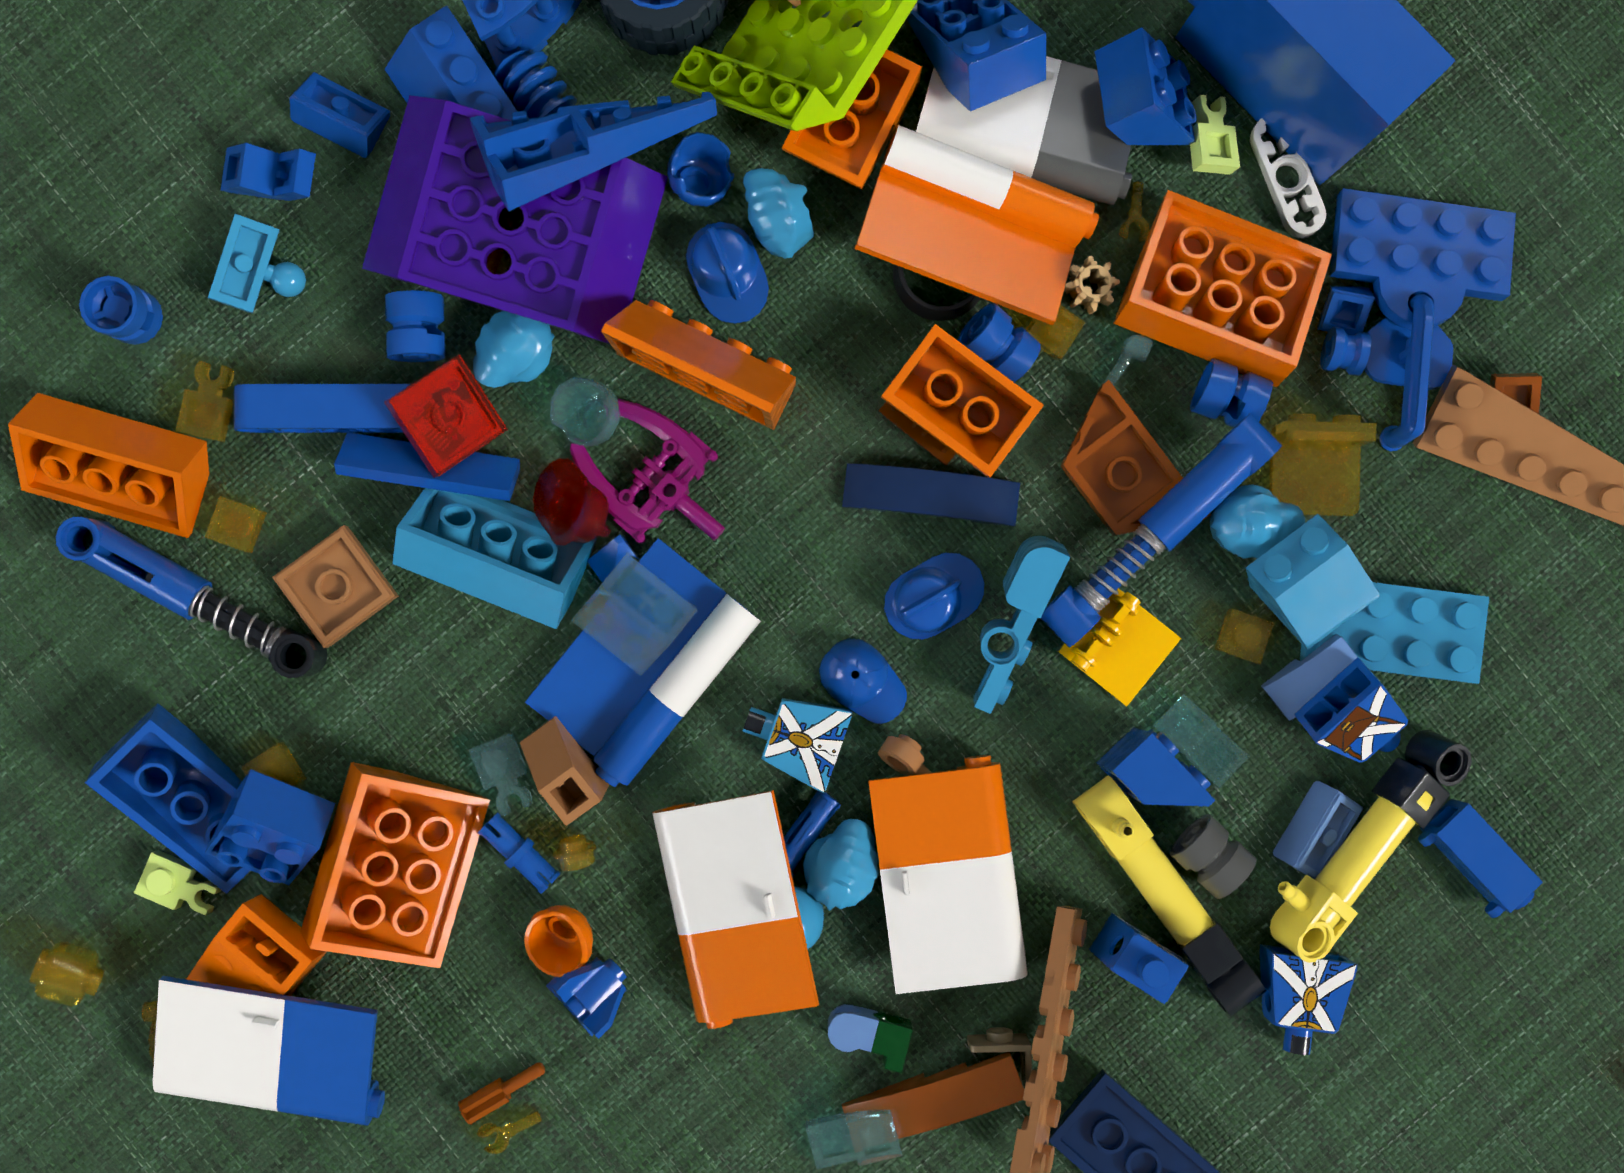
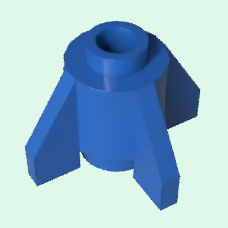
M596 957L584 967L565 973L562 977H555L546 987L564 1004L591 1036L595 1035L599 1039L613 1024L623 994L627 991L622 984L627 976L612 959L608 958L603 963Z

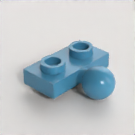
M234 214L208 299L253 314L263 280L270 282L274 291L279 295L294 297L305 288L306 276L298 265L291 262H282L276 266L269 264L279 229Z

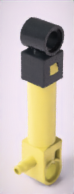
M1422 730L1416 733L1406 746L1405 760L1399 757L1396 758L1371 790L1378 797L1317 877L1313 879L1306 874L1297 887L1287 881H1283L1278 885L1277 890L1283 896L1285 902L1271 919L1270 932L1272 937L1308 963L1316 962L1317 959H1323L1358 913L1351 906L1413 826L1417 825L1424 829L1448 799L1450 793L1441 784L1444 786H1454L1466 777L1472 763L1469 749L1432 730Z
M1109 775L1072 801L1109 854L1119 862L1174 938L1172 941L1196 974L1203 979L1202 981L1208 991L1229 1017H1232L1266 992L1259 978L1244 961L1242 955L1219 923L1211 918L1153 839L1154 834L1121 788Z

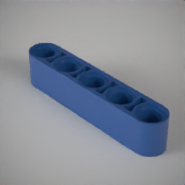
M415 384L235 385L234 430L249 433H406L387 405V402Z

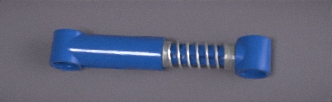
M1248 414L1219 441L1217 446L1138 520L1141 526H1138V529L1133 531L1134 537L1131 540L1124 539L1125 546L1123 548H1115L1116 554L1113 557L1107 556V563L1104 566L1098 565V571L1095 574L1089 573L1088 581L1082 580L1075 589L1068 586L1045 608L1041 620L1069 648L1072 647L1101 619L1098 613H1100L1102 608H1105L1107 603H1110L1108 598L1113 593L1118 595V588L1122 585L1127 586L1126 581L1131 576L1136 578L1135 572L1139 568L1145 569L1144 564L1149 559L1154 561L1153 555L1155 553L1161 554L1163 549L1169 552L1174 549L1248 476L1254 474L1274 456L1282 445L1251 414Z

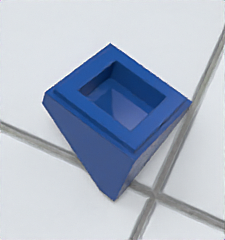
M1330 287L1317 329L1328 332L1332 327L1343 328L1347 334L1352 335L1359 331L1363 332L1375 299L1370 288Z
M618 535L589 558L587 562L609 594L612 595L640 559L624 536Z

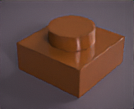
M1491 374L1490 385L1539 414L1542 376L1540 374Z

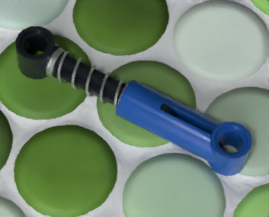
M80 516L71 517L59 526L56 533V545L60 553L66 558L82 561L187 620L197 616L200 622L209 621L213 623L214 629L217 631H228L231 639L240 638L244 640L246 647L259 648L261 655L268 658L274 670L281 676L287 678L313 676L319 673L325 666L328 658L327 648H323L314 635L300 634L291 628L286 629L283 626L274 627V621L268 624L258 618V613L252 615L244 611L242 604L237 607L227 601V596L221 598L213 594V587L210 581L120 533L109 522ZM90 530L93 535V542L89 549L86 550L83 545V537ZM114 554H116V555H118V556L124 558L125 560H127V561H129V562L135 564L136 566L142 568L143 570H140L139 568H137V567L131 565L130 563H128V562H126V561L120 559L119 557L115 556ZM298 644L304 647L307 656L305 663L301 667H298L292 660V651Z

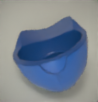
M844 639L837 642L822 658L819 667L821 683L828 694L841 705L876 724H883L893 720L904 708L907 700L905 686L883 655L872 645L860 639ZM856 670L859 672V677L852 678L851 673Z

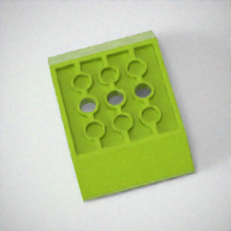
M755 0L721 54L694 45L682 61L681 67L671 83L676 88L700 97L702 92L710 91L719 104L793 131L843 119L918 0H801V5L796 8H791L794 5L788 0ZM829 11H830V13L828 14V16H827L826 18H825V17H822V18H821L822 15H824L826 12H829ZM862 20L858 27H852L856 22Z

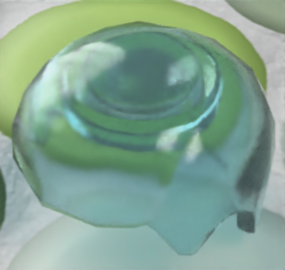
M571 377L558 385L550 399V420L553 425L564 431L567 435L566 440L580 446H599L610 439L620 422L618 399L613 391L600 381Z

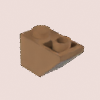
M554 716L521 740L520 745L538 792L566 826L602 801L609 784L596 774L595 770L597 767L557 716Z

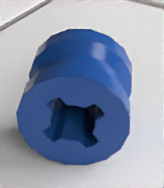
M1330 328L1321 351V368L1331 372L1337 368L1345 369L1348 375L1360 376L1370 356L1371 335L1361 331L1352 335L1347 334L1343 328Z

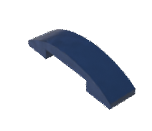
M847 463L842 507L971 520V522L1015 527L1020 483L943 471Z

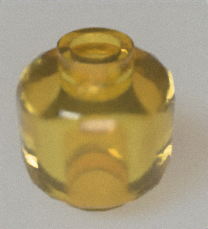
M61 941L56 943L52 949L44 948L29 982L36 984L35 993L39 998L74 1007L82 1002L86 994L95 996L105 970L97 968L99 954L95 950Z

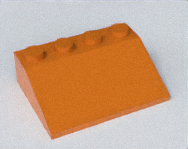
M1167 190L1126 287L1114 324L1207 361H1210L1212 358L1222 360L1237 366L1238 373L1244 375L1250 371L1272 380L1273 386L1277 388L1298 365L1332 254Z
M635 300L604 324L601 332L619 356L772 430L775 429L796 385V377L790 374L792 368L787 364L772 357H768L766 362L750 355L753 349L746 344L729 338L727 343H724L711 336L713 330L708 326L693 319H689L688 323L685 324L672 317L674 313L672 309L654 300H650L648 305Z
M351 762L300 931L308 947L321 951L441 968L480 836L477 832L482 828L490 799L397 771Z

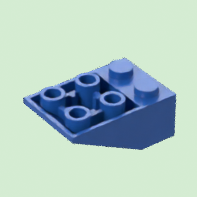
M918 0L906 18L946 89L970 112L1046 80V32L1008 0Z

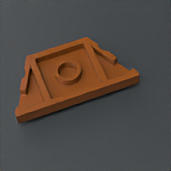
M1110 380L1103 383L1099 387L1060 467L1112 536L1136 531L1138 526H1141L1138 520L1170 489L1178 484L1183 477Z

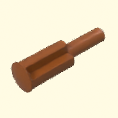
M537 1062L505 1082L498 1078L465 1099L460 1100L458 1105L465 1121L472 1125L477 1120L508 1103L509 1099H511V1093L545 1073L544 1065L541 1062Z

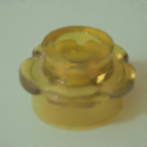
M572 835L562 839L559 842V850L553 853V858L559 859L561 870L574 871L588 867L595 862L593 851L596 849L594 841L586 840L585 835Z

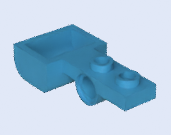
M1033 536L1026 539L1018 548L1003 580L1006 600L1010 605L1016 607V610L1010 621L994 619L989 621L981 630V651L984 658L990 664L974 695V707L991 714L996 703L1000 705L1005 703L1013 686V681L1008 679L1015 664L1019 666L1024 664L1032 647V642L1027 640L1037 618L1041 619L1070 559V555L1063 544L1044 536ZM999 632L1006 633L1013 639L1010 648L1003 652L994 651L988 646L990 637Z

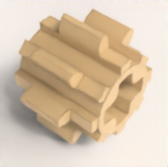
M1089 256L1084 260L1083 266L1078 267L1073 264L1070 267L1068 274L1070 275L1069 279L1071 282L1065 284L1064 291L1066 294L1070 293L1073 298L1070 304L1071 308L1081 304L1084 305V309H1087L1088 314H1092L1097 311L1098 304L1102 303L1108 306L1114 301L1110 289L1118 285L1120 280L1111 277L1109 273L1111 269L1110 262L1103 266L1097 265V261H1094L1093 256ZM1088 277L1091 284L1098 285V289L1093 293L1091 287H1084L1082 283Z

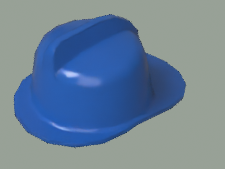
M718 222L708 224L697 231L688 244L686 259L688 269L703 304L710 314L723 322L737 324L751 320L761 312L766 304L769 291L766 273L753 242L744 230L730 223Z
M943 553L926 560L905 572L891 583L885 595L884 606L888 622L898 633L910 639H926L938 635L967 618L978 608L984 595V580L981 571L971 559L957 553Z

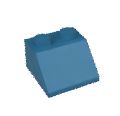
M1319 514L1315 515L1246 567L1250 588L1307 650L1380 597V593L1349 545Z

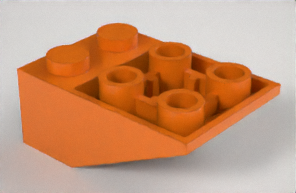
M260 894L242 903L213 938L187 977V980L291 996L327 951L310 949L300 932L302 927L265 896Z

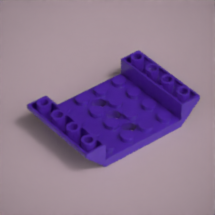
M409 95L362 269L403 282L424 286L610 344L601 330L608 320L633 302L668 177L629 158H623L520 206L519 208H521L524 214L522 225L516 230H505L500 226L499 214L506 206L492 184L473 133L470 118L483 115L486 123L511 120L448 100ZM497 249L506 250L512 260L510 269L500 275L491 273L487 267L488 255Z

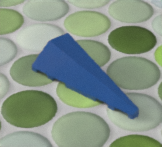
M708 91L702 92L701 98L681 103H672L670 96L657 97V103L653 106L631 108L629 101L623 100L558 107L557 113L540 118L529 119L526 111L512 113V121L486 123L482 115L471 117L470 122L492 184L507 210L511 211L717 115L715 97Z

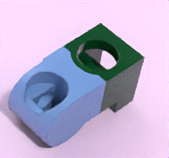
M847 1004L836 1007L828 1017V1037L836 1049L842 1052H852L861 1049L883 1055L884 1069L902 1073L913 1031L910 1019Z

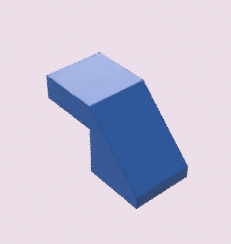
M249 143L227 147L220 190L228 193L285 201L310 197L316 154L303 149L276 153Z

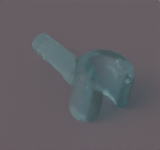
M1132 335L1126 338L1118 362L1103 383L1110 380L1114 386L1129 365L1131 358L1145 362L1153 341L1141 335Z

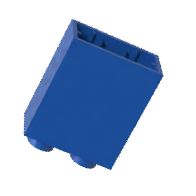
M1188 0L1194 9L1175 37L1257 122L1261 118L1266 122V132L1277 143L1281 137L1290 145L1285 150L1288 154H1295L1297 152L1307 162L1312 177L1319 186L1386 129L1456 61L1397 0Z

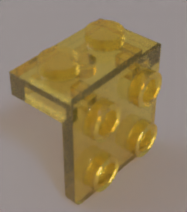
M1302 413L1288 415V421L1271 427V435L1282 447L1270 458V492L1280 502L1298 506L1304 515L1353 516L1357 514L1360 499L1361 446L1376 441V423H1361V416L1336 415L1333 416V422H1316L1315 414Z

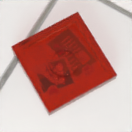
M460 354L452 357L384 401V404L434 478L441 476L508 430Z

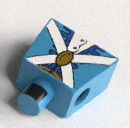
M782 698L777 715L751 707L743 732L767 740L761 757L762 760L815 790L825 793L853 712L846 708Z

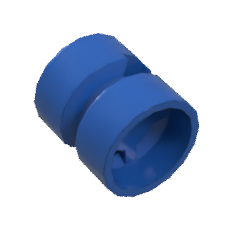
M113 276L96 278L86 286L81 294L79 307L82 318L89 327L106 336L124 343L136 345L146 343L155 337L161 328L163 314L157 299L147 291L121 278Z
M416 290L396 291L386 294L385 317L386 321L393 325V328L386 333L387 358L400 362H434L444 360L446 358L445 333L438 329V325L444 322V296L435 292Z
M989 303L968 321L957 340L1015 383L1031 368L1039 355L1041 344L1022 326L1013 328L1014 325L1011 324L1012 318L996 303Z
M1212 358L1198 381L1192 397L1190 410L1212 420L1223 416L1225 425L1232 428L1248 414H1251L1259 422L1270 399L1273 382L1250 371L1241 376L1238 374L1237 366Z

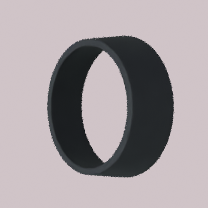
M893 265V282L899 298L909 310L925 319L946 321L958 318L969 312L981 299L971 294L962 302L951 306L928 304L920 300L910 290L904 277L903 267Z

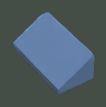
M1315 781L1273 850V855L1303 874H1307L1315 879L1342 845L1363 807L1340 791L1320 781Z

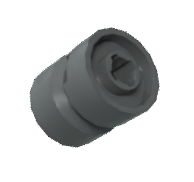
M1206 814L1195 820L1183 831L1170 849V856L1187 872L1197 871V881L1214 898L1222 899L1235 891L1248 878L1256 865V858L1239 841L1233 840L1228 842L1229 832L1210 814Z

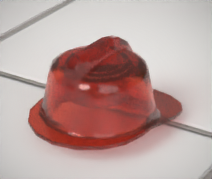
M559 458L549 463L541 472L536 483L533 504L535 514L550 535L551 540L556 545L561 546L567 545L570 542L589 543L597 536H608L611 531L606 523L609 512L607 496L590 483L580 468L570 459Z

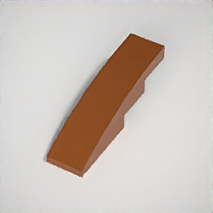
M1005 1052L967 1067L965 1062L928 1077L921 1073L842 1104V1109L856 1146L860 1148L938 1129L1022 1101L1024 1088L1010 1052Z

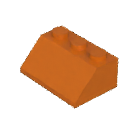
M936 324L881 396L882 399L988 478L993 475L1044 406Z

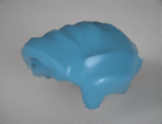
M756 168L750 170L744 175L743 184L746 189L745 199L748 202V220L756 238L771 255L783 257L784 259L792 258L800 248L814 237L809 209L803 202V196L807 193V188L804 185L790 183L785 175L773 169Z
M506 311L494 314L490 322L482 326L480 336L475 342L476 355L473 360L475 379L481 384L492 388L502 387L511 382H530L536 379L550 362L553 348L552 340L555 337L551 332L550 325Z
M1251 484L1236 488L1213 510L1210 518V530L1213 539L1228 552L1236 554L1243 559H1258L1305 523L1303 511L1298 506L1280 502L1268 489Z
M858 819L844 820L832 834L817 839L806 853L803 867L807 882V893L812 894L815 900L823 903L829 911L834 907L843 909L855 906L872 892L874 881L879 874L878 852L875 848V836L865 822Z

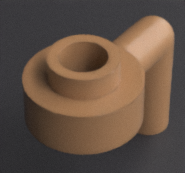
M900 734L898 737L888 736L878 751V755L886 764L904 775L932 773L923 765L925 759L920 753L921 746L906 735Z

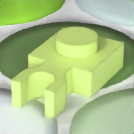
M1200 95L1192 102L1197 116V123L1193 126L1196 142L1190 144L1193 171L1230 175L1240 168L1235 126L1224 125L1223 117L1226 114L1225 97H1219L1210 105V110L1207 106L1206 95Z
M157 850L151 852L134 894L172 910L180 908L185 900L191 909L207 915L213 911L214 906L203 902L201 899L202 891L207 890L209 893L217 894L221 892V889L211 881L199 882L194 880L193 878L197 870L185 861Z

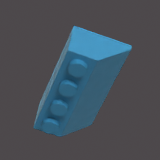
M425 488L396 528L392 564L557 629L574 599L588 564L587 560L593 552L597 538L503 500Z

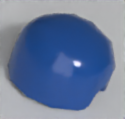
M701 132L692 133L681 139L672 151L667 165L669 183L679 199L690 205L708 207L724 198L734 178V173L731 172L729 166L731 152L727 145L714 135Z

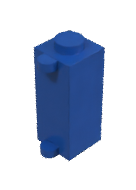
M1450 799L1434 815L1424 829L1420 828L1422 833L1419 835L1418 841L1424 847L1430 846L1433 843L1489 902L1484 911L1491 918L1498 917L1504 911L1511 913L1513 910L1526 906L1534 897L1533 891L1543 883L1469 803Z

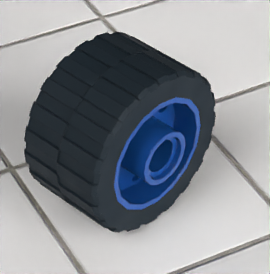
M599 0L608 24H611L615 34L621 40L624 39L631 47L638 51L643 50L648 52V54L657 56L659 54H668V56L678 55L679 52L690 51L694 45L697 46L702 41H706L713 35L714 29L720 25L724 18V10L728 5V0Z

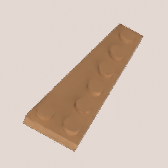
M1452 365L1426 416L1424 432L1413 442L1416 448L1624 526V464L1464 369Z
M1058 906L1056 909L1039 1005L1040 1015L1047 1016L1045 1025L1039 1024L1033 1039L1031 1054H1033V1060L1039 1062L1038 1069L1032 1070L1028 1082L1025 1083L1023 1100L1026 1101V1106L1030 1107V1114L1024 1118L1022 1128H1017L1010 1173H1050L1052 1169L1055 1149L1054 1146L1048 1145L1051 1127H1057L1061 1112V1101L1055 1099L1057 1081H1064L1068 1063V1056L1061 1054L1064 1036L1069 1037L1071 1035L1074 1022V1010L1068 1009L1070 991H1077L1081 973V966L1075 964L1077 946L1083 947L1087 932V920L1081 919V908Z

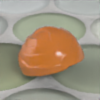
M554 905L532 916L525 932V949L529 958L538 969L548 975L562 977L565 973L586 965L592 954L593 932L586 917L581 912L567 905Z

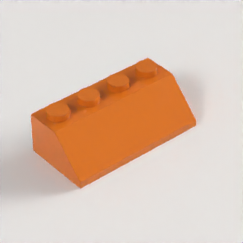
M37 393L8 423L21 491L185 538H189L192 534L209 477L207 441L41 393Z

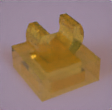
M1060 305L1056 322L1053 325L1033 318L1026 331L1041 344V349L1059 360L1064 357L1086 322Z

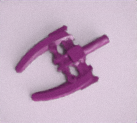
M611 399L609 407L613 413L629 419L654 433L664 441L663 450L657 457L654 455L651 460L645 456L642 462L646 466L641 471L635 468L632 471L636 476L632 480L634 483L629 489H624L619 493L597 468L586 448L578 442L572 443L570 446L571 455L588 489L598 502L615 517L614 521L638 543L646 541L644 534L648 529L658 528L663 521L659 517L664 511H674L675 509H678L715 541L723 533L725 527L690 498L688 494L690 493V481L695 476L699 480L704 475L705 464L708 461L715 462L718 459L716 451L708 447L692 432L689 434L674 421L650 408L621 399ZM678 454L683 459L674 470H662L665 466L664 462L669 457ZM648 486L649 499L639 508L634 505L635 495L641 489L644 490Z

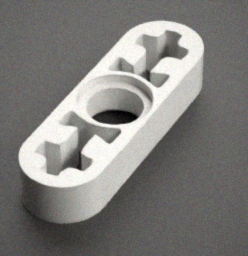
M1261 118L1251 131V147L1285 230L1294 237L1307 238L1318 231L1324 224L1326 219L1325 206L1307 162L1297 152L1281 156L1272 164L1269 162L1268 158H1273L1276 151L1271 141L1263 142L1261 139L1266 132V122ZM1281 137L1278 143L1276 142L1280 155L1290 146ZM1281 166L1293 167L1299 175L1297 186L1284 188L1279 185L1276 180L1277 169ZM1301 190L1306 192V195L1299 199L1302 210L1304 212L1312 211L1314 217L1309 221V227H1306L1303 221L1296 223L1293 218L1299 212L1296 200H1292L1289 204L1285 201V198L1294 197Z

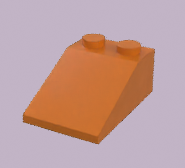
M887 49L843 119L799 131L790 130L782 150L862 189L891 139L895 128L900 123L920 83L922 66Z

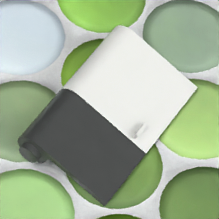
M1046 56L1045 81L971 112L946 89L936 69H933L916 132L1079 197L1109 205H1114L1117 198L1125 199L1132 179V173L1125 172L1131 145L1125 144L1106 127L1098 71L1096 69Z

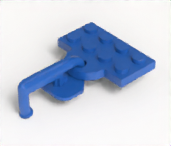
M1345 188L1337 195L1329 277L1373 283L1375 301L1386 318L1367 332L1371 335V351L1364 370L1376 382L1404 386L1401 424L1384 428L1379 436V442L1385 450L1397 451L1424 432L1428 390L1442 386L1452 367L1453 344L1438 325L1447 321L1462 305L1464 296L1503 301L1510 296L1516 213Z

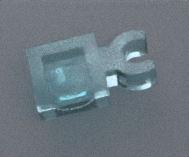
M513 732L469 749L483 789L487 790L494 786L498 789L496 807L502 816L511 813L507 803L510 794L518 795L524 808L532 804L530 791L525 786L520 785L517 777L527 774L528 771Z

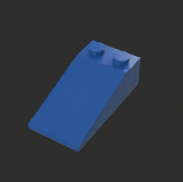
M157 703L93 766L85 784L226 894L250 871L240 866H227L218 861L216 857L205 853L220 820L242 780L193 731Z

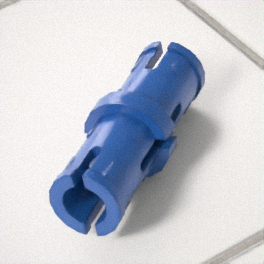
M498 812L477 832L506 858L504 864L511 869L514 866L538 889L540 894L561 874L532 847L535 843L529 837L524 840Z

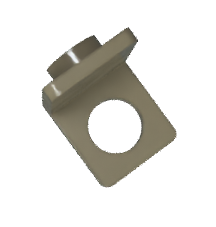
M994 1027L987 1029L986 1034L967 1035V1043L972 1053L1020 1052V1080L1025 1089V1083L1028 1082L1032 1072L1031 1043L1026 1033H1013V1030L1010 1028Z

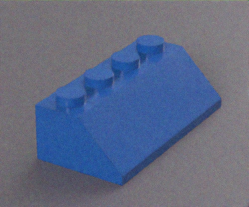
M447 5L412 27L385 67V71L406 103L408 102L409 95L448 100L511 121L512 113L517 112Z

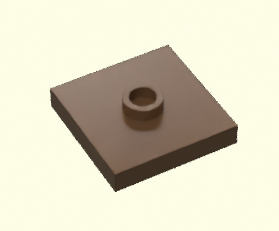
M345 525L341 526L272 577L323 648L332 646L399 597L353 532Z

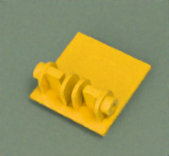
M1118 588V595L1113 593L1108 598L1110 603H1107L1105 608H1102L1100 613H1098L1101 619L1072 647L1069 648L1064 643L1058 652L1127 707L1181 638L1140 606V600L1127 591L1124 593Z

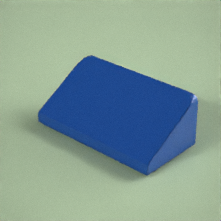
M315 72L289 97L290 117L293 122L364 158H367L372 152L390 117V110Z

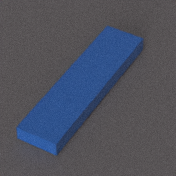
M347 432L334 467L337 475L510 501L520 472V459L468 451L436 474H433L413 442Z

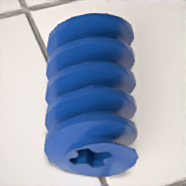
M521 50L506 57L494 72L496 80L503 84L506 95L513 98L514 107L519 112L526 111L530 119L555 114L558 111V107L575 106L577 102L575 96L569 95L560 98L567 89V84L564 81L550 83L557 75L556 68L548 66L541 69L547 62L548 56L546 53L541 51L531 55L527 50Z

